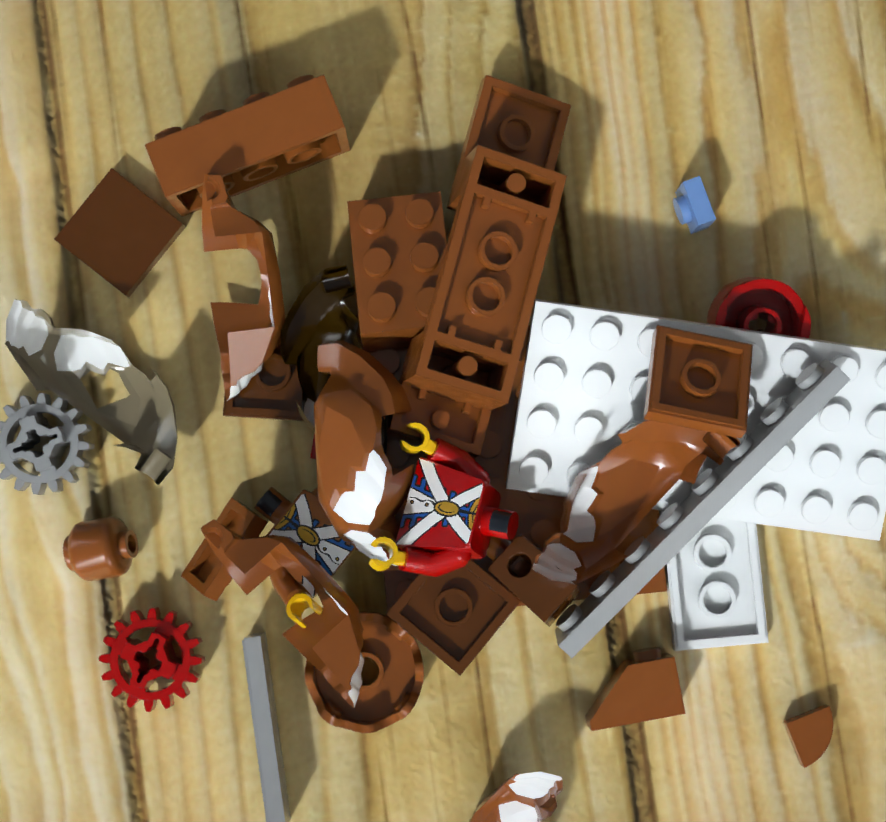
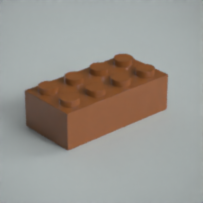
M324 74L316 78L313 75L300 76L289 82L285 90L272 95L269 92L254 94L243 101L244 106L226 112L224 109L208 112L199 118L198 124L183 130L181 127L165 129L155 135V141L145 144L165 198L181 217L202 209V191L205 174L221 175L230 197H233L351 151L344 123Z

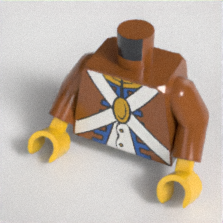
M270 487L254 507V509L274 524L266 536L291 537L331 577L355 549L353 545L343 541L335 531L319 502L318 487L312 492L303 489L293 502L289 501L273 487ZM280 567L269 575L274 589L287 606L286 613L288 617L300 627H307L302 621V614L305 609L310 607L318 615L322 613V607L312 599L318 595L313 585L297 570Z

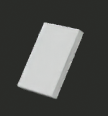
M712 518L665 565L672 644L675 651L769 643L757 526L755 523Z

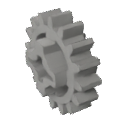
M39 393L36 404L31 397L23 395L20 397V409L10 405L3 407L9 418L6 422L0 421V464L5 465V468L0 473L2 480H10L17 477L14 489L25 491L31 484L32 492L36 495H44L47 484L52 492L63 491L62 479L70 483L79 481L74 469L76 467L89 468L91 463L83 458L82 454L83 451L94 449L95 445L85 442L83 439V435L89 433L92 427L88 424L77 423L83 414L81 409L73 408L66 412L68 400L62 397H58L51 406L50 395L45 393ZM42 413L56 416L64 423V426H50L47 418L43 417ZM21 426V430L16 438V441L13 442L14 435L18 427ZM40 436L55 437V439L49 440V443L43 446V452L26 451L34 448V445L40 442ZM70 445L68 457L66 458L65 462L62 463L61 458L67 446ZM29 461L33 463L35 470L39 471L41 476L26 471L18 462Z

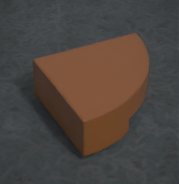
M824 704L783 721L800 765L805 768L816 762L826 751L832 737L833 716L830 706Z

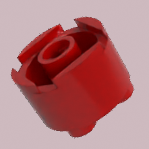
M762 277L742 278L725 285L712 301L707 315V324L751 330L749 329L750 320L757 319L759 315L760 319L766 321L765 330L758 329L757 331L809 338L811 332L810 314L799 295L783 282Z

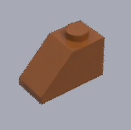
M660 647L633 651V659L620 663L586 713V723L590 730L595 731L686 714L675 657L669 653L661 654Z

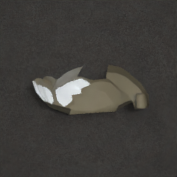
M14 299L6 319L5 344L36 390H51L58 396L67 399L68 403L75 408L81 409L83 414L124 442L114 446L126 447L141 453L135 469L147 474L159 485L174 467L178 439L175 406L170 392L160 376L156 373L155 377L150 381L143 372L132 365L120 346L112 342L113 339L82 329L56 328L52 318L43 309H33L27 301ZM111 369L119 374L130 395L97 408L81 378L90 371L105 376L108 370Z

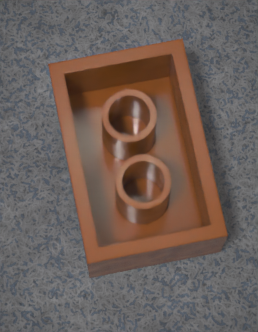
M441 191L347 201L359 327L364 351L408 348L410 340L424 331L447 246Z

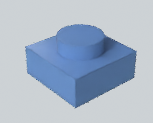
M698 176L682 182L675 192L677 197L673 199L674 210L679 222L682 225L687 223L691 234L709 228L716 220L701 177Z

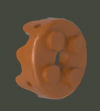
M360 611L359 617L364 629V642L361 653L363 657L371 658L377 663L379 668L377 679L368 684L362 683L354 708L308 660L305 666V684L319 715L327 723L355 732L373 733L404 719L411 712L421 692L424 663L421 650L415 638L387 615L377 612Z

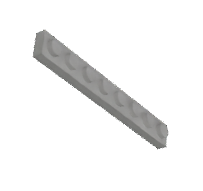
M826 359L820 364L813 363L804 369L795 381L797 387L784 400L782 398L776 399L763 411L760 416L762 422L749 435L745 433L741 439L737 438L740 444L728 451L724 462L714 470L708 468L696 478L695 484L691 486L693 492L680 505L675 502L667 507L657 520L659 526L646 539L642 536L632 542L624 552V555L628 557L612 573L609 570L603 572L591 585L589 590L591 594L579 606L573 604L560 615L556 622L557 628L555 629L558 646L573 658L851 379L838 366Z

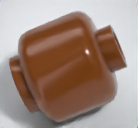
M114 516L86 520L75 524L63 544V555L67 567L86 581L114 578L127 573L132 564V559L138 554L136 534L134 531L128 530L121 519Z

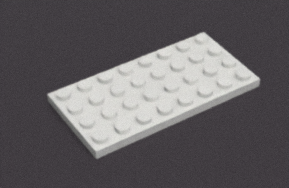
M535 299L506 478V489L566 497L579 472L598 463L612 449L622 444L618 433L637 423L647 421V419H644L652 336L656 326L660 325L753 345L746 431L748 435L762 422L760 419L761 414L773 401L778 398L784 400L797 387L795 384L797 377L809 365L813 363L820 364L826 359L838 366L851 379L713 518L880 541L886 512V349ZM706 457L697 477L708 468L714 470L719 464ZM679 479L652 509L664 511L675 502L680 505L693 492L691 489L692 483Z

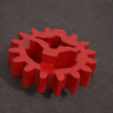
M151 607L147 614V619H145L139 609L130 612L132 624L123 619L117 620L114 626L119 635L104 637L103 642L112 647L111 652L100 655L99 661L110 663L111 670L104 673L101 677L103 681L115 679L117 685L111 692L113 697L124 692L129 694L127 707H134L141 699L144 700L146 712H151L155 709L157 700L160 699L165 709L170 708L174 705L173 693L184 699L190 694L185 682L196 683L200 680L201 675L192 669L193 665L205 662V656L194 654L193 648L203 641L201 637L191 639L188 637L187 633L193 625L191 621L180 626L175 623L178 612L174 610L169 611L163 619L161 618L159 607ZM156 627L147 641L143 642L137 638H130L136 631L142 628ZM174 638L181 648L182 659L175 654L172 645ZM156 647V650H158L156 658L162 664L148 671L149 659L143 656V653ZM123 659L128 661L132 672L131 679L124 669ZM160 676L175 680L166 688L149 690L155 679Z

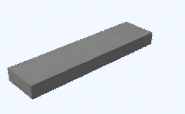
M266 632L250 634L242 640L266 822H289L291 816Z

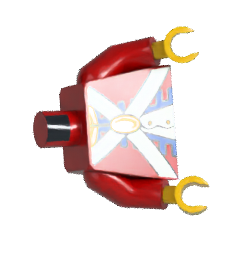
M414 422L408 424L406 427L417 431L421 435L422 441L420 446L414 447L400 440L399 444L402 450L410 454L423 451L427 453V459L421 457L418 459L396 542L387 537H379L371 543L373 547L385 548L389 553V560L370 559L369 565L374 570L384 571L392 564L399 566L400 571L439 577L465 567L470 559L484 558L487 554L491 537L512 540L518 529L519 517L515 511L499 509L500 492L490 485L489 473L468 452L440 438H436L434 441L431 440L429 431L421 423Z

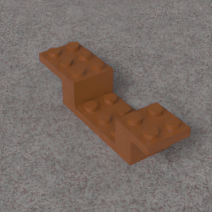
M485 75L481 80L447 204V209L456 211L426 324L424 331L410 340L399 383L405 390L412 411L390 414L388 431L422 441L421 435L417 431L406 427L410 423H421L429 431L431 440L434 441L436 438H440L468 452L473 457L480 456L491 411L509 402L567 175L554 170L571 108L570 104L489 75Z

